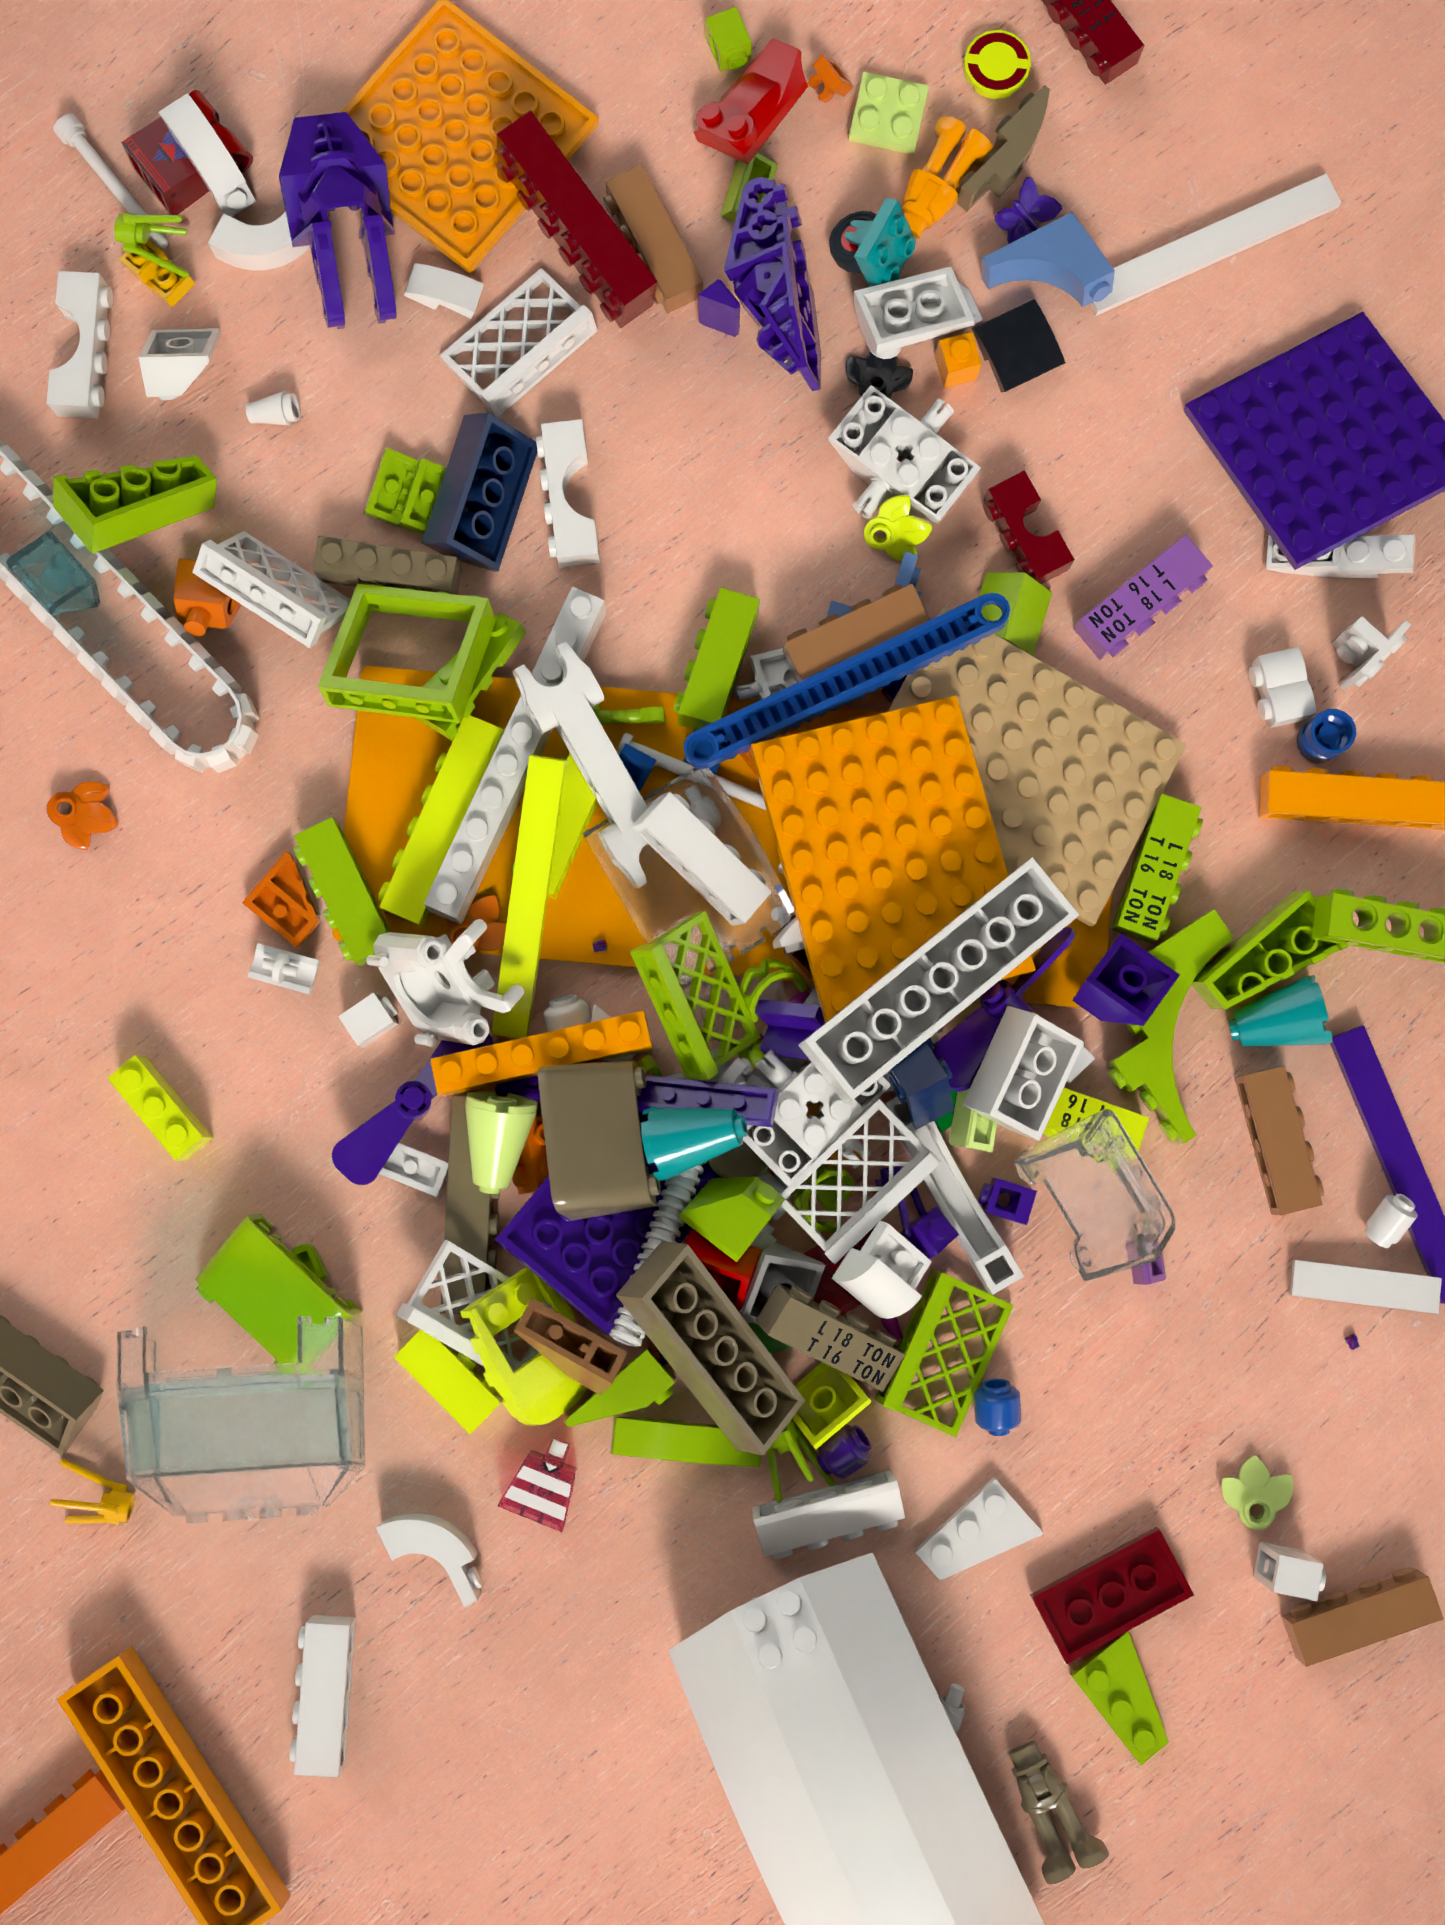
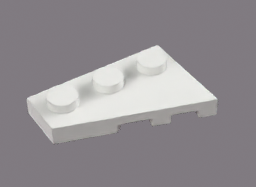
M993 1477L914 1551L939 1580H943L1037 1538L1044 1533Z

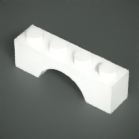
M58 271L55 304L67 319L78 324L80 341L75 354L67 363L49 370L46 404L57 417L98 419L99 407H103L105 400L101 382L102 374L107 372V356L104 353L105 341H108L110 338V324L107 320L108 308H111L113 305V292L100 273Z
M578 419L541 424L542 436L536 437L538 457H545L546 469L540 470L542 491L549 490L550 503H544L546 524H553L554 536L548 537L550 558L557 557L559 568L600 564L594 519L584 517L575 512L565 499V490L570 478L579 469L588 465L583 421Z

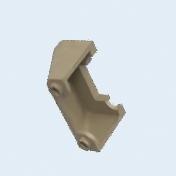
M635 1061L552 1065L539 1068L538 1084L550 1189L556 1211L573 1221L657 1206L656 1195L661 1193L660 1182L653 1173L651 1174L649 1167L646 1166L637 1096H641V1088H646L647 1086L643 1066L639 1067Z

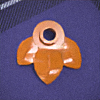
M95 781L81 782L71 792H59L49 799L47 803L48 817L54 824L60 826L62 837L70 846L88 850L91 834L106 833L118 826V821L113 812L106 805L102 804L110 791L109 786ZM62 803L70 804L72 806L71 813L68 815L60 814L58 812L59 805Z
M495 895L486 896L474 902L470 906L463 923L460 925L445 919L451 929L448 938L452 945L475 920L481 919L486 923L487 929L473 943L476 952L470 957L478 954L480 950L495 951L504 945L506 923L499 922L500 905Z

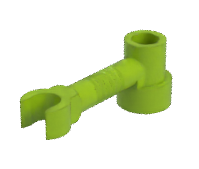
M600 703L592 707L601 725L611 723L624 724L628 722L665 723L664 707L622 709L618 711L600 710Z

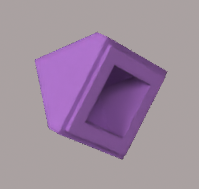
M1160 1244L1128 1248L1133 1284L1148 1285L1166 1280L1162 1246Z

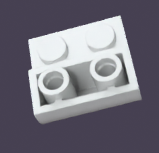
M879 1220L862 1249L859 1251L851 1248L832 1279L875 1315L886 1319L895 1318L909 1311L922 1297L915 1288L932 1261L890 1224Z

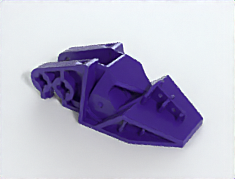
M347 112L295 117L279 172V182L292 247L310 245L316 280L321 291L323 316L327 328H345L344 308L331 235L332 224L328 220L327 215L328 211H335V208L348 206L352 211H357L361 208V225L358 236L364 247L367 273L372 282L375 315L378 324L385 323L386 320L396 319V304L385 237L395 235L390 208L386 164Z
M754 178L745 185L742 191L724 270L729 280L733 281L734 293L743 308L757 326L761 328L756 338L759 348L765 351L791 375L799 370L812 391L820 390L821 348L814 291L809 284L802 240L791 242L790 235L793 232L792 228L802 225V220L797 206L788 208L786 184L777 185L775 179ZM765 193V195L763 196V201L757 203L756 201L759 200V194Z

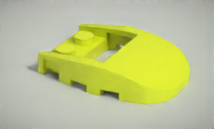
M525 1267L461 1310L460 1313L462 1318H469L475 1336L470 1340L475 1354L480 1355L486 1370L483 1375L489 1386L496 1388L503 1398L502 1404L514 1418L523 1424L536 1426L550 1423L572 1408L581 1399L587 1387L569 1378L540 1353L513 1372L494 1340L493 1336L522 1317L532 1298L540 1303L546 1301L547 1304H551L554 1311L577 1323L571 1308L563 1298L529 1268Z

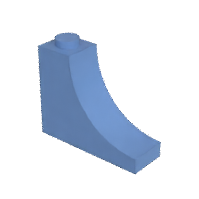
M1073 212L982 257V280L988 289L1012 281H1038L1064 290L1077 300L1082 307L1092 302L1103 300L1113 290L1115 270Z

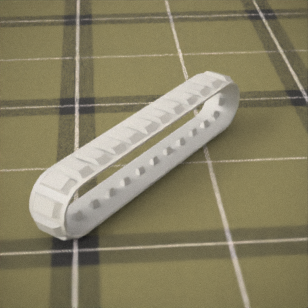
M0 440V458L3 459L0 470L7 477L18 473L28 483L22 493L30 501L41 497L51 507L46 518L53 525L64 521L53 507V491L8 445H5ZM74 533L70 542L78 550L85 545ZM108 548L95 553L98 558L93 566L100 574L111 569L122 581L117 591L124 598L135 594L146 605L140 615L148 623L158 618L169 629L164 640L171 647L182 643L193 654L188 665L195 672L206 668L217 679L212 690L219 697L229 692L236 702V705L230 708L233 719H238L236 728L232 729L229 740L224 745L220 744L213 747L212 751L202 753L203 748L192 744L185 751L176 742L181 734L174 725L164 729L152 717L157 709L150 700L140 704L128 692L133 685L126 675L116 679L105 668L109 661L105 653L99 651L93 655L81 643L86 634L80 627L77 626L69 630L58 619L62 609L55 602L45 605L34 594L39 585L31 577L21 581L11 570L15 560L8 553L0 555V579L6 583L5 585L29 607V610L47 628L54 632L53 635L70 652L77 656V660L94 677L102 681L101 685L118 702L124 706L126 705L125 710L146 730H150L149 735L165 751L171 755L175 754L177 761L201 773L207 767L213 768L216 772L220 773L238 766L237 761L243 758L246 753L251 754L259 736L255 732L254 725L259 720V716L252 699L246 693H241L243 688L222 666L218 667L219 663L198 641L195 642L196 639L185 630L174 616L172 617V614L148 592L149 590Z

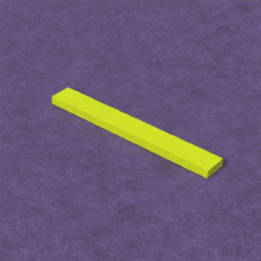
M533 754L529 755L497 994L504 996L513 985L519 984L523 987L525 993L510 1011L505 1013L494 1011L491 1033L493 1035L515 1039L529 1036L567 760Z

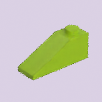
M646 1347L617 1373L610 1387L601 1395L596 1392L568 1415L564 1422L568 1427L642 1409L648 1407L654 1401L659 1406L675 1392L671 1386L675 1383L676 1378L665 1365H662V1362L649 1347Z

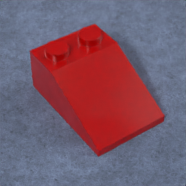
M691 1228L685 1244L690 1246L740 1313L762 1249L750 1245L738 1262H736Z

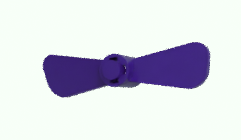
M1064 927L1039 950L1033 958L1036 971L1020 975L1012 986L1006 980L998 981L980 996V1008L934 1044L935 1050L932 1051L937 1060L943 1058L952 1073V1078L948 1079L950 1090L961 1092L970 1089L1007 1006L1033 1013L1032 1007L1021 995L1073 941L1076 932L1071 927Z
M488 1033L485 1041L476 1045L442 1040L430 1059L493 1045V1039ZM430 1059L415 1081L406 1082L399 1087L394 1102L334 1146L332 1150L333 1164L350 1182L356 1185L372 1183L412 1122L423 1119L429 1113L431 1100L438 1095Z

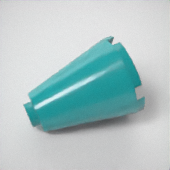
M1306 976L1234 1011V1019L1228 1020L1232 1040H1240L1241 1046L1331 1044L1333 1042L1331 1030L1326 1031L1324 1025L1329 1020L1319 983H1315L1316 976Z
M652 1107L643 1110V1115L648 1116V1121L641 1122L643 1147L648 1164L656 1163L659 1172H654L653 1175L659 1181L670 1179L741 1146L743 1137L748 1135L744 1115H738L735 1109Z

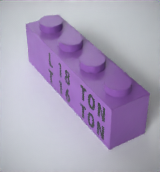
M1184 535L1081 618L1074 627V630L1099 660L1107 654L1115 657L1129 645L1126 641L1128 637L1135 632L1141 636L1156 623L1152 619L1161 611L1167 615L1182 602L1179 598L1180 595L1187 590L1193 594L1208 581L1205 575L1213 565L1191 539Z

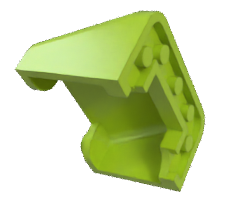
M261 1214L248 1215L196 1277V1281L199 1284L196 1290L208 1302H217L276 1359L273 1363L281 1373L287 1377H290L292 1374L300 1377L358 1317L362 1310L350 1299L346 1302L339 1296L335 1299L334 1297L339 1293L334 1288L330 1289L280 1241L282 1238L278 1234L269 1235L271 1232L269 1229L273 1225Z

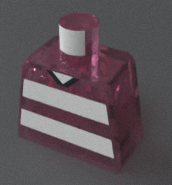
M551 1436L545 1454L530 1450L499 1501L498 1507L562 1532L567 1521L578 1469L564 1463L571 1444L563 1439Z

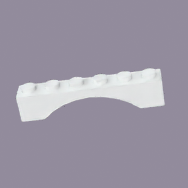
M897 1096L887 1101L885 1104L941 1160V1163L923 1179V1182L940 1211L958 1232L959 1235L956 1239L985 1290L994 1295L1023 1278L1024 1276L1009 1249L986 1216L961 1174L935 1121L915 1130L909 1119L911 1116L907 1101L900 1103ZM894 1125V1131H895V1133H896L897 1135H904V1134ZM900 1140L910 1159H912L919 1150L909 1140Z

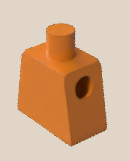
M179 558L174 588V604L178 621L181 624H185L184 628L189 634L197 637L203 636L207 627L220 629L229 627L242 604L193 574L192 571L196 560Z

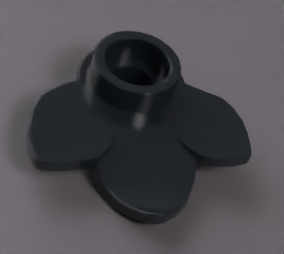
M870 351L867 359L850 355L846 360L847 378L851 383L859 387L861 397L872 385L874 388L879 387L876 389L890 399L893 392L905 390L912 381L913 369L907 366H897V356L891 359H882L876 357Z

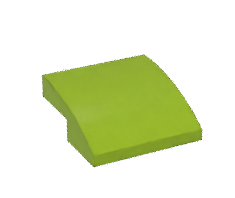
M386 447L363 514L400 528L425 534L446 467L424 458L416 460Z

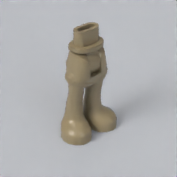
M1030 1741L1011 1750L1009 1755L1015 1766L1012 1772L1017 1778L1022 1797L1021 1807L1024 1812L1029 1813L1044 1844L1046 1857L1041 1869L1047 1884L1062 1882L1073 1875L1076 1870L1073 1859L1063 1844L1048 1811L1050 1809H1055L1070 1841L1078 1865L1081 1868L1097 1866L1107 1859L1109 1851L1101 1839L1089 1835L1082 1826L1069 1799L1067 1783L1061 1781L1055 1770L1048 1763L1047 1755L1040 1753L1036 1742Z

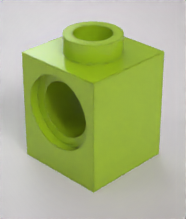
M737 6L705 18V38L720 72L728 69H739L751 61L752 42Z

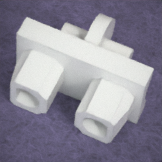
M257 943L254 960L247 977L311 995L321 961Z

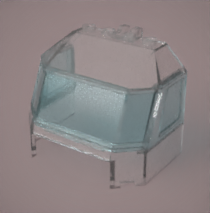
M297 1316L298 1363L155 1372L156 1341L147 1339V1327L136 1328V1335L132 1334V1331L127 1330L117 1332L116 1386L126 1465V1480L171 1515L186 1516V1524L208 1522V1515L223 1514V1521L253 1520L257 1511H259V1519L282 1517V1510L296 1509V1516L319 1515V1507H330L365 1467L363 1327L343 1317H326L325 1324H311V1316Z

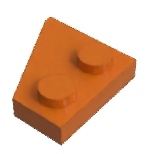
M287 851L242 902L296 948H299L321 923L296 862Z

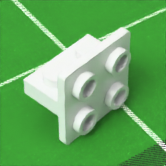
M1361 616L1344 630L1331 645L1337 649L1336 653L1343 661L1354 664L1356 668L1340 687L1344 691L1353 684L1359 688L1367 679H1371L1385 664L1383 661L1391 653H1395L1408 639L1404 633L1411 624L1406 620L1388 635L1384 636Z

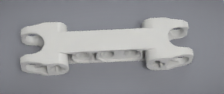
M564 642L555 649L556 657L563 670V680L559 685L547 687L539 684L524 664L514 669L513 675L522 696L523 706L538 732L544 734L555 727L611 824L598 831L597 834L611 862L620 869L633 887L637 889L647 883L646 876L639 862V854L648 843L632 826L655 800L648 804L643 800L592 709L593 706L604 701L603 692L590 668L576 655L570 645Z

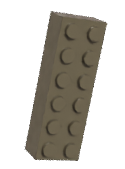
M661 1242L616 1296L735 1449L764 1456L806 1400L690 1246L682 1243Z

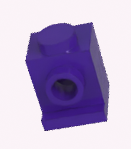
M992 1178L990 1184L984 1182L979 1194L978 1203L984 1204L983 1211L985 1213L1027 1225L1037 1191L1002 1179ZM1002 1193H1006L1010 1198L1009 1204L1005 1207L1000 1206L998 1203V1197Z

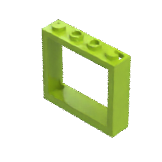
M357 583L318 684V688L328 707L461 723L496 623V617L489 599L477 595L465 596L449 594L444 591L429 592L414 588L403 589L385 587L380 584L367 585ZM372 611L469 622L445 690L346 678Z

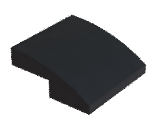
M1035 299L972 328L984 361L989 360L1001 392L1015 388L1066 363L1053 331Z

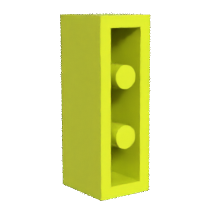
M134 1055L107 1078L175 1161L188 1160L213 1139V1136L147 1057Z
M419 1330L394 1356L412 1377L469 1434L503 1401L494 1386L490 1387L486 1379L475 1369L478 1365L477 1362L422 1330Z

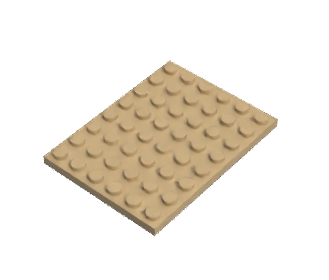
M944 606L939 616L950 611L951 609ZM995 634L981 639L975 645L970 644L964 650H958L951 656H945L939 662H932L924 669L919 668L911 675L907 674L887 712L957 695L1008 876L1033 857L1077 911L1079 916L1076 919L1090 927L1095 925L1157 804L1159 795L1163 792L1187 744Z

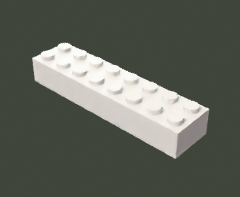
M1032 857L798 1046L844 1103L850 1102L1071 923L1079 914Z

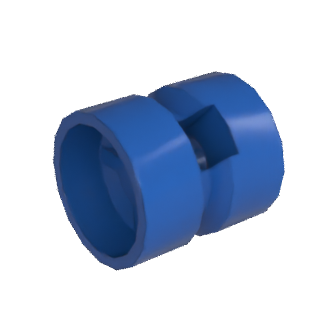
M1327 709L1317 714L1301 727L1297 735V747L1301 755L1308 761L1326 763L1348 750L1354 743L1356 725L1346 712L1339 709Z

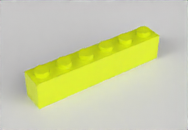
M471 715L468 718L463 717L461 723L456 725L458 733L451 740L452 744L448 753L443 752L440 755L435 768V772L438 773L433 786L429 784L426 787L421 799V804L424 805L419 818L415 816L412 819L407 830V836L410 839L405 850L400 849L397 852L392 868L396 869L390 882L385 881L378 896V900L381 901L379 908L384 912L424 928L430 914L424 905V901L505 731Z

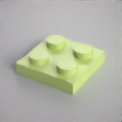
M863 72L849 141L914 155L929 85Z

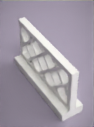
M541 268L439 356L457 377L485 404L487 410L498 418L598 332L592 312L584 304L580 306ZM542 282L550 288L549 298L531 299L532 291ZM525 307L524 320L506 321L507 312L512 308ZM531 307H548L547 320H530ZM554 307H569L574 312L566 320H553ZM488 329H499L498 342L481 343V335ZM505 329H523L522 342H504ZM529 329H546V337L540 342H528ZM462 351H473L472 365H458L453 359ZM480 351H497L496 364L479 365ZM503 351H521L520 359L515 364H502ZM478 373H495L494 382L486 389L482 390L477 384Z
M245 531L219 544L212 540L202 543L192 571L193 574L308 648L317 644L321 633L344 619L351 599ZM243 545L250 550L241 549L240 546ZM246 561L259 563V565L249 564ZM275 580L286 581L288 584L276 582ZM304 598L316 600L317 602L305 601ZM327 602L334 603L337 606L328 605Z
M879 1099L780 1194L785 1198L781 1206L825 1251V1255L836 1264L879 1220L881 1221L941 1163V1160ZM878 1110L890 1120V1135H868L869 1118ZM864 1124V1134H854ZM894 1125L904 1135H894ZM848 1139H864V1160H842L843 1143ZM868 1139L890 1140L889 1161L868 1160ZM894 1140H909L919 1152L910 1161H894ZM838 1149V1159H828ZM822 1164H838L837 1185H817V1168ZM842 1164L863 1165V1186L842 1185ZM868 1165L889 1166V1181L884 1186H868ZM894 1166H904L894 1175ZM812 1174V1184H802ZM796 1189H812L811 1210H797L786 1198ZM816 1189L837 1190V1211L816 1210ZM842 1190L863 1191V1206L858 1211H842ZM868 1191H878L867 1201ZM803 1215H811V1224ZM816 1215L837 1216V1231L827 1241L816 1230ZM842 1216H852L841 1226Z
M445 1240L407 1304L402 1303L396 1316L484 1366L480 1355L475 1354L470 1340L475 1335L467 1331L473 1328L471 1322L460 1326L457 1325L452 1308L468 1303L472 1304L491 1291L488 1290L475 1294L471 1276L483 1272L487 1273L490 1279L491 1290L498 1286L497 1280L503 1283L509 1277L450 1241ZM452 1252L460 1257L463 1272L445 1277L443 1264L449 1253ZM468 1262L477 1268L470 1270ZM464 1278L468 1297L451 1302L447 1283ZM440 1286L444 1304L433 1308L423 1305L421 1301L428 1289ZM546 1301L542 1302L543 1305L554 1310L551 1304H547ZM446 1311L447 1318L440 1315L439 1312ZM507 1327L500 1331L502 1338L495 1340L498 1346H504L505 1352L502 1351L513 1372L539 1354L536 1349L528 1344L529 1350L522 1362L513 1358L510 1343L522 1338L518 1334L509 1336Z

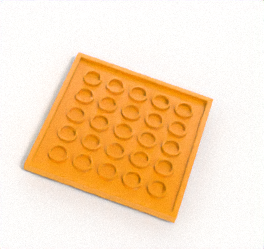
M438 0L341 111L348 113L386 164L391 213L468 274L474 271L526 210L517 197L518 190L511 181L506 183L497 171V155L495 152L497 149V133L531 110L567 160H569L599 125V117L449 0Z

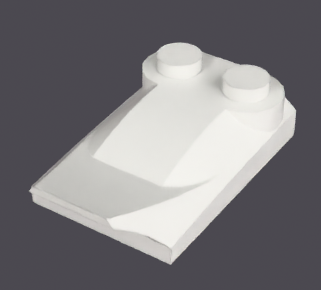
M952 267L854 291L853 301L858 324L871 353L882 359H891L897 356L904 346L968 328L983 320L970 290L957 281Z

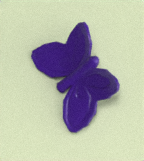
M1027 177L1019 191V201L1013 200V208L1006 207L997 212L995 222L1001 229L1008 232L1007 241L1010 244L1031 233L1030 229L1032 231L1037 230L1039 225L1034 220L1046 222L1056 218L1062 210V205L1050 196H1039L1033 178Z

